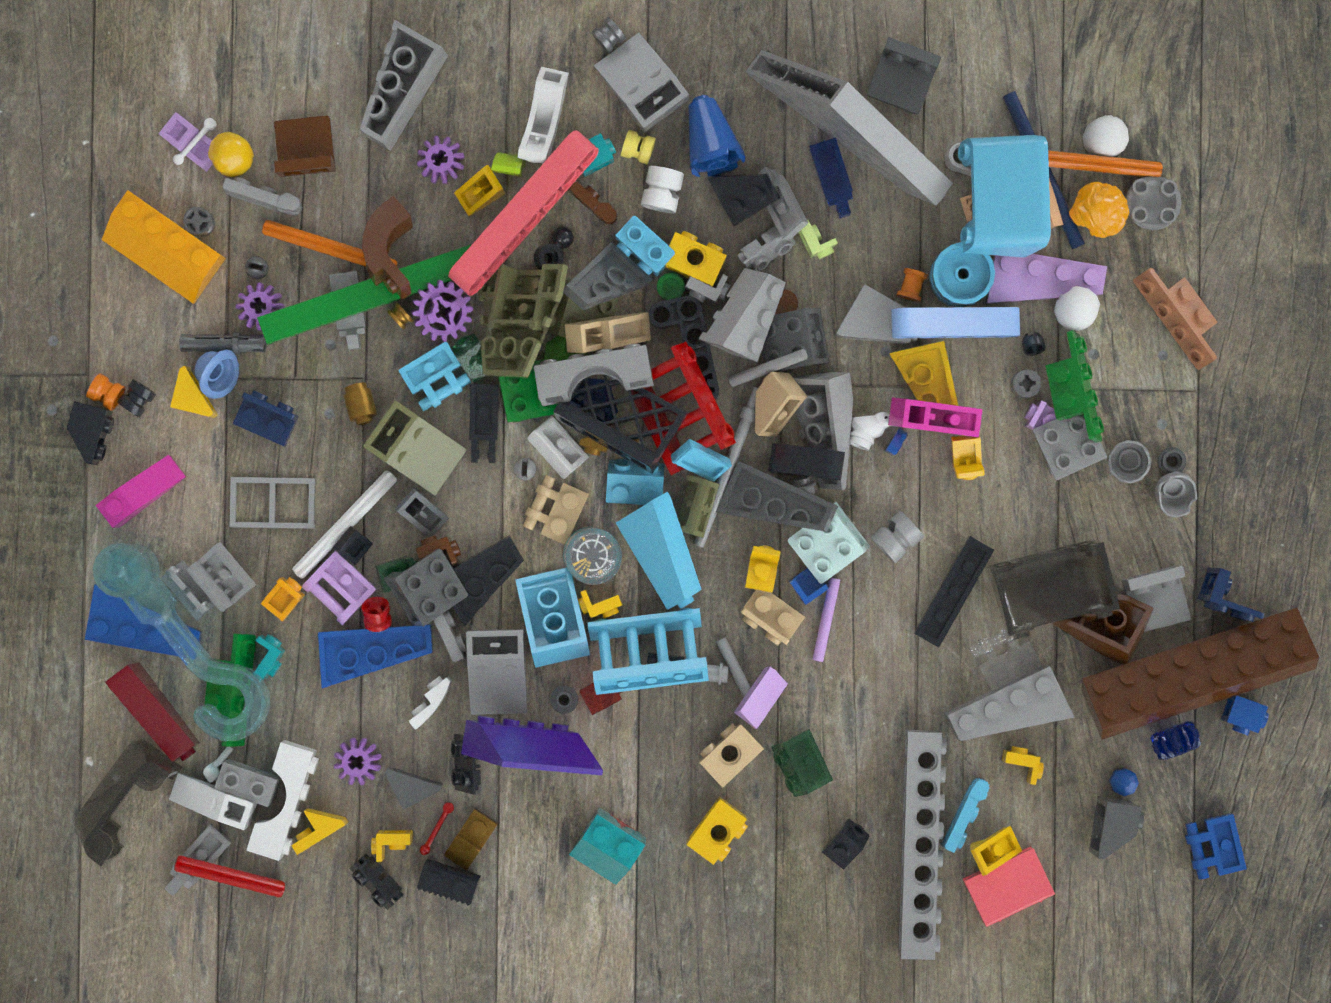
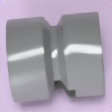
M900 510L888 520L889 526L887 528L881 527L871 536L874 543L893 563L898 562L907 553V547H914L924 538L921 531Z

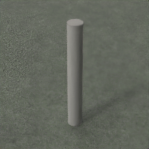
M805 349L795 351L729 376V382L732 387L740 385L770 372L804 361L808 358Z
M726 637L716 641V644L744 698L751 687Z

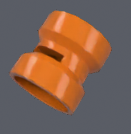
M99 373L89 386L86 397L94 402H102L105 408L113 411L118 406L117 401L120 396L124 395L126 387L119 383L113 384L107 376Z

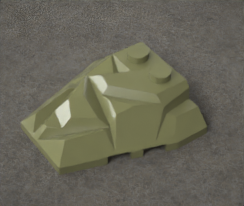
M502 264L478 291V300L484 301L485 315L479 316L480 325L486 328V337L481 340L483 375L528 378L561 301L567 265L542 264V270H517Z

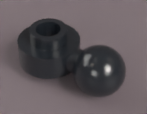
M564 226L556 228L552 233L553 243L541 245L536 249L534 253L535 266L542 270V264H563L564 256L561 249H566L572 245L574 241L573 232ZM545 254L548 256L547 263L544 261Z

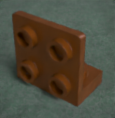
M328 115L274 122L278 161H274L275 173L279 177L336 172L331 120Z

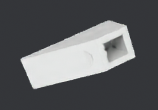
M181 773L177 774L169 800L215 821L241 830H245L250 826L257 803L214 789V784Z

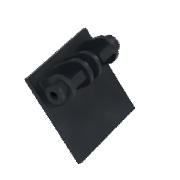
M454 734V741L451 742V754L454 757L455 769H452L451 772L452 784L457 791L476 795L478 785H481V770H475V768H481L480 764H475V760L479 759L461 754L464 735Z

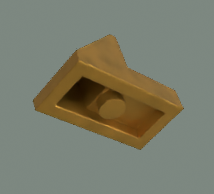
M475 808L444 856L467 871L498 823Z

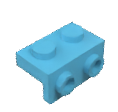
M632 216L615 235L616 240L619 242L616 246L627 257L631 254L639 260L637 266L648 276L653 273L658 277L665 269L668 261L675 255L674 250L636 216Z
M624 458L609 460L606 503L645 505L663 494L665 464L658 463L654 473L651 474Z

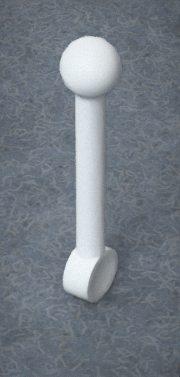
M207 118L204 121L202 130L180 154L174 155L173 162L176 165H181L184 162V157L208 130L216 128V121L212 118Z

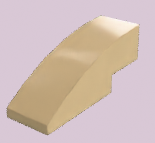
M649 313L625 314L565 324L567 352L586 353L651 340Z

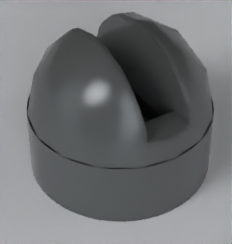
M259 256L249 258L245 264L247 275L253 279L264 278L269 270L268 263ZM252 263L263 266L262 271H260L257 269L249 268V266Z

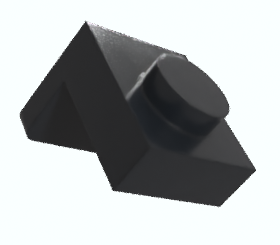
M847 819L841 830L824 847L822 853L844 870L864 849L870 836L861 825L854 823L851 819Z

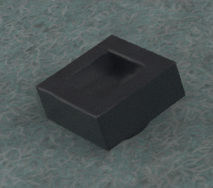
M350 526L333 546V549L356 565L373 543Z

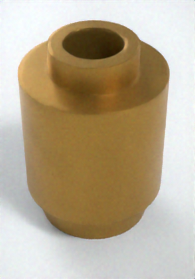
M366 382L345 387L346 394L343 396L350 422H356L357 426L372 423V417L377 416V411L371 389L367 388Z

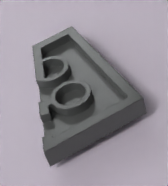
M611 242L565 286L563 293L582 310H586L646 287L653 279Z

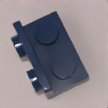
M254 390L251 395L244 392L242 395L244 399L233 424L286 447L299 418L298 415L292 413L294 408L282 402H278L277 406L267 402L268 396Z

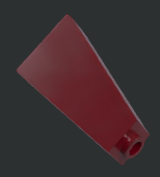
M140 662L125 666L105 681L106 685L172 762L179 758L183 762L196 752L193 747L200 742Z

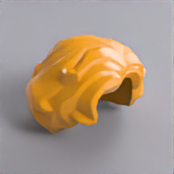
M1092 182L1084 185L1078 191L1075 202L1069 211V216L1077 226L1087 227L1091 236L1095 235L1101 238L1119 233L1125 226V221L1129 215L1128 203L1122 191L1116 186L1101 182Z

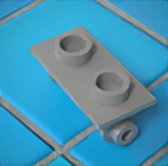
M775 225L761 235L766 244L761 246L757 239L741 248V253L737 257L742 264H745L747 269L762 271L776 257L788 253L796 242L794 237L790 240L783 239Z
M182 560L176 566L170 567L161 579L196 621H198L215 606L203 589L193 581L192 576L187 572L189 566Z

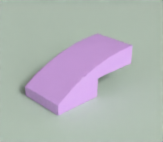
M175 112L159 132V135L182 152L200 131ZM204 135L186 156L207 172L213 165L212 161L208 158V150L212 140Z

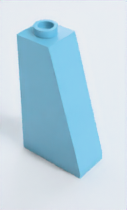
M666 492L616 522V525L666 609L669 610L676 605L681 609L695 601L692 595L702 589L671 497Z

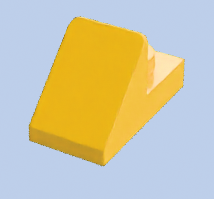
M307 808L304 810V813L315 830L312 831L309 827L295 836L298 841L291 846L298 855L345 826L349 821L343 816Z
M1011 826L1003 827L988 838L970 844V851L982 876L989 874L1022 852Z

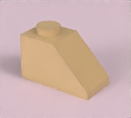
M770 372L757 389L755 399V433L758 436L776 437L806 399L807 395L790 373Z

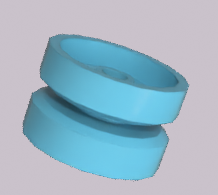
M961 242L952 244L936 257L930 267L929 281L931 290L938 300L948 306H971L987 295L994 284L995 268L993 260L989 255L963 253V243ZM965 271L967 275L964 278L966 279L959 278L958 272Z

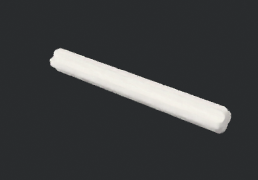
M384 471L293 567V572L299 578H305L333 549V546L350 526L354 527L397 482V478L390 471Z

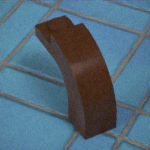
M392 196L380 205L369 218L363 233L362 248L366 268L374 284L377 286L384 282L386 288L392 294L397 293L403 300L411 294L410 282L391 261L389 251L393 243L411 230L413 225L411 215Z

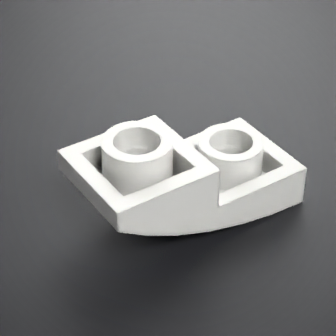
M439 676L427 685L430 691L424 695L431 704L427 706L423 702L411 712L414 717L409 722L415 730L433 715L444 700L452 682L449 676L444 680Z

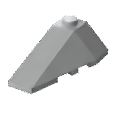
M824 372L793 377L807 395L806 399L794 413L797 415L802 428L799 430L801 439L806 438L808 446L812 448L845 452L841 481L817 478L820 488L844 490L846 489L853 410L850 372Z

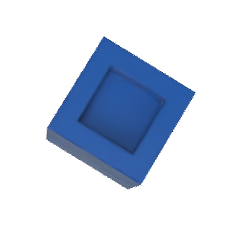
M808 567L788 581L805 605L829 589L826 584L818 582Z

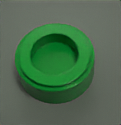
M666 273L659 278L657 292L663 300L682 297L685 284L678 274Z

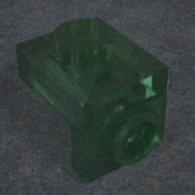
M474 333L461 337L451 349L472 382L475 383L486 376L483 375L481 343Z
M403 556L375 565L382 592L391 591L384 580L386 576L392 572H403L418 561H414L413 557Z

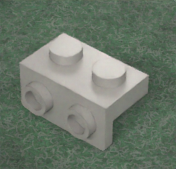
M221 542L215 544L203 557L187 568V572L192 576L193 581L203 589L212 604L218 607L221 612L235 605L256 586L255 582Z

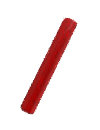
M181 855L177 857L174 865L176 872L275 897H282L285 890V883L283 881Z

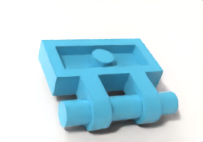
M447 341L398 370L413 395L421 390L427 395V397L418 402L423 411L432 406L436 408L442 404L441 401L453 393L459 394L463 391V387L471 383L466 373L458 378L454 376L452 371L459 368L461 364ZM445 376L448 384L434 391L431 384Z

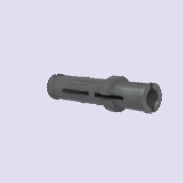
M234 332L233 335L181 334L179 339L181 352H219L227 349L233 351L235 355H240L241 352L265 353L267 348L263 335H241L240 332Z

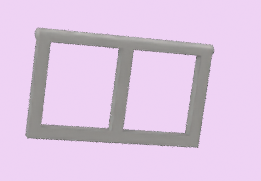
M231 477L229 527L315 529V478ZM237 483H270L269 522H236ZM276 483L309 484L308 523H275Z

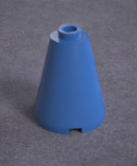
M708 95L695 97L688 106L691 173L701 177L699 172H707L708 177L725 174L738 168L737 162L741 160L744 163L745 154L716 100L709 98Z

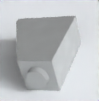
M865 284L835 334L838 338L897 344H908L911 339L917 340V338H892L891 309L905 307Z

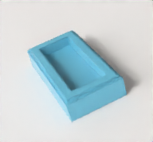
M688 439L671 454L672 463L712 482L732 466L729 458L691 439Z

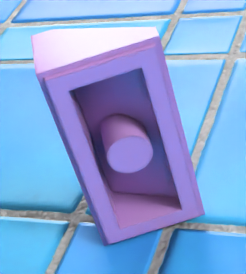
M771 666L765 667L734 713L757 729L788 683Z

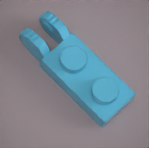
M975 778L971 785H969L941 843L945 849L955 853L956 848L961 849L967 838V833L964 831L969 822L973 823L979 812V808L976 807L978 801L986 799L988 795L987 792L990 787L985 779Z

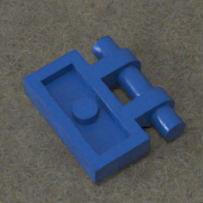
M1229 813L1204 819L1206 831L1198 832L1196 822L1185 824L1187 835H1185L1186 842L1191 846L1193 855L1191 860L1192 867L1196 869L1199 880L1209 878L1207 867L1214 865L1219 876L1247 869L1234 814ZM1209 841L1212 852L1211 856H1204L1201 842Z

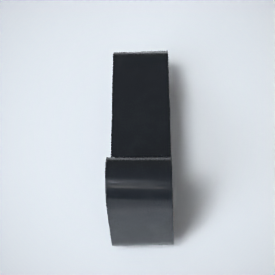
M684 296L655 303L649 311L650 323L657 329L679 326L682 342H687L688 346L694 350L696 358L703 357L709 363L708 369L702 372L704 377L712 375V379H707L706 381L709 388L714 389L712 395L716 401L719 395V386L710 344L701 341L699 344L693 345L687 340V334L691 330L707 333L700 301L693 296ZM693 303L697 308L696 314L692 317L684 316L681 312L682 305ZM659 308L666 309L669 312L670 317L664 323L657 322L653 317L654 312Z

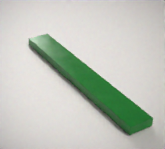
M471 244L400 268L399 270L410 282L411 294L409 296L418 294L419 289L427 291L428 282L437 287L438 280H442L443 284L452 281L448 276L451 268L469 249ZM368 279L257 317L266 344L270 345L398 301L401 298L397 293L392 294L386 288L384 282L376 286L372 279Z

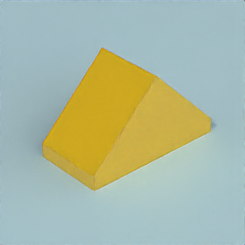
M486 165L456 190L454 194L467 215L471 216L504 196L505 191L489 165Z
M181 367L170 407L212 418L218 416L209 398L201 392L199 382L190 367Z

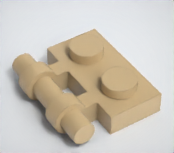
M545 475L542 484H538L535 490L537 495L531 508L528 507L525 515L527 517L523 526L533 530L537 520L545 523L541 534L565 545L575 528L589 494L563 483L559 493L551 489L556 479ZM547 498L555 500L549 516L541 513Z

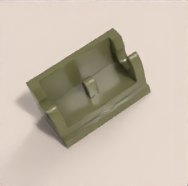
M687 474L685 480H688L689 483L678 521L682 532L704 538L719 484Z

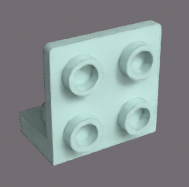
M837 502L834 504L838 508L827 532L802 528L788 539V543L820 584H823L865 553L870 547Z

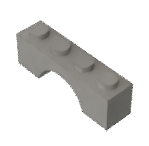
M629 344L624 349L616 351L602 349L597 351L596 354L589 356L575 354L569 356L568 360L562 361L548 359L542 361L540 365L534 366L538 396L542 406L569 402L578 383L596 374L615 378L626 391L654 386L646 345Z

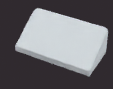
M553 416L537 427L527 438L563 479L567 478L589 458Z

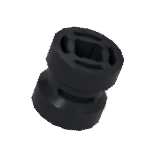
M132 379L128 385V394L121 395L117 403L140 418L145 412L143 405L151 402L156 394L145 385Z

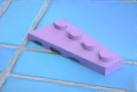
M1031 254L1025 258L994 255V284L988 292L986 304L1059 298L1061 294L1069 292L1074 286L1088 288L1094 294L1102 295L1107 266Z

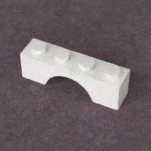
M286 740L280 743L272 770L284 782L286 802L282 811L276 817L259 820L255 823L246 851L278 861L283 858L284 854L289 855L291 845L293 844V839L289 838L292 827H298L302 815L298 808L301 800L306 801L310 790V785L306 783L309 774L314 775L319 758L315 757L317 750Z

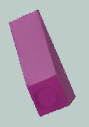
M892 397L888 425L979 437L983 409Z
M167 455L117 488L95 506L112 528H120L181 482L186 476L172 457Z

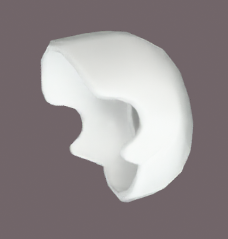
M1112 115L1102 116L1090 122L1083 134L1084 148L1090 155L1115 157L1125 150L1129 142L1128 128L1120 118L1113 117Z
M1074 286L1069 292L1059 296L1055 304L1054 313L1057 321L1065 329L1080 331L1088 328L1095 321L1100 302L1097 295L1090 289Z

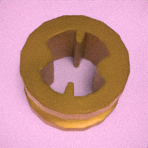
M396 302L394 304L395 308L393 310L388 309L387 313L404 330L406 323H412L414 320Z

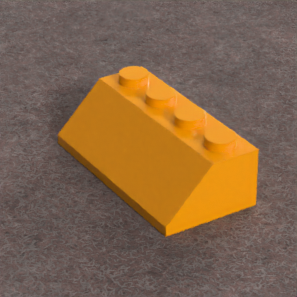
M128 190L111 213L102 237L105 243L193 304H195L226 259Z

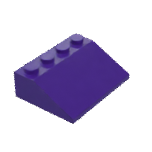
M478 716L477 721L466 720L461 754L501 767L603 775L602 767L580 734L568 730L569 725L552 723V727L548 728L544 727L543 722L527 721V725H519L520 720L503 718L502 723L494 722L495 718Z

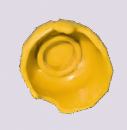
M229 131L218 134L210 143L208 158L212 161L215 170L220 172L221 175L230 178L241 176L250 169L253 163L254 154L250 144L238 134Z

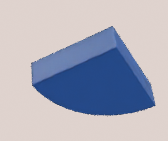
M899 427L884 451L891 456L896 455L908 436L907 432Z

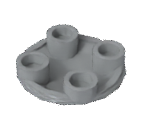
M1145 176L1137 179L1128 190L1126 196L1131 220L1141 228L1152 231L1164 229L1172 224L1178 217L1182 205L1177 184L1173 180L1161 176Z

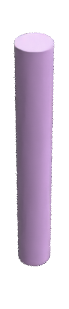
M829 578V589L826 592L812 660L824 661L840 579Z

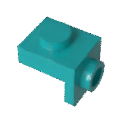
M270 634L266 637L260 635L255 641L269 651L253 674L264 680L269 675L271 677L276 675L282 665L279 660L286 650L280 647L282 642Z

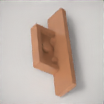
M1149 268L1133 279L1134 284L1197 370L1202 369L1217 359V356L1204 340L1202 334L1218 322L1185 277L1169 289H1167L1153 268Z

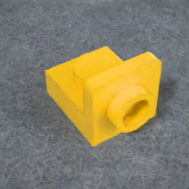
M766 545L753 546L745 588L773 592L780 551Z
M379 830L376 833V837H372L371 853L376 855V862H382L385 859V845H389L390 850H404L406 845H411L413 842V830Z

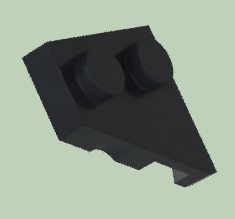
M767 174L716 175L708 179L733 226L741 224L780 199Z

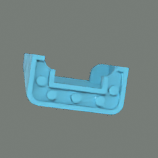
M1024 135L967 138L960 142L958 158L965 167H971L972 220L962 228L960 233L963 253L1025 258L1045 248L1051 235L1047 139L1044 136Z

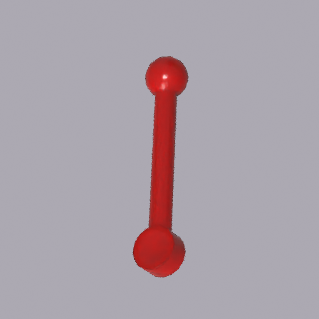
M451 802L443 805L442 815L427 842L420 847L419 850L422 855L430 853V846L447 815L453 812L454 805Z

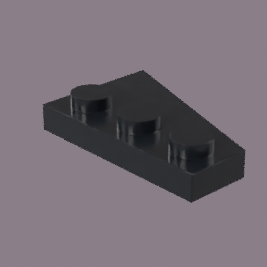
M510 535L453 567L454 572L468 593L466 598L453 606L464 626L467 625L475 613L484 606L493 593L502 586L524 561Z

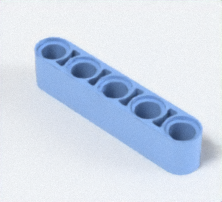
M1018 307L891 309L892 338H1006L1020 336V311Z

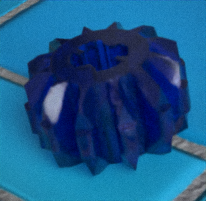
M1190 721L1154 733L1150 738L1154 753L1157 754L1160 760H1167L1199 748L1202 744L1198 729Z

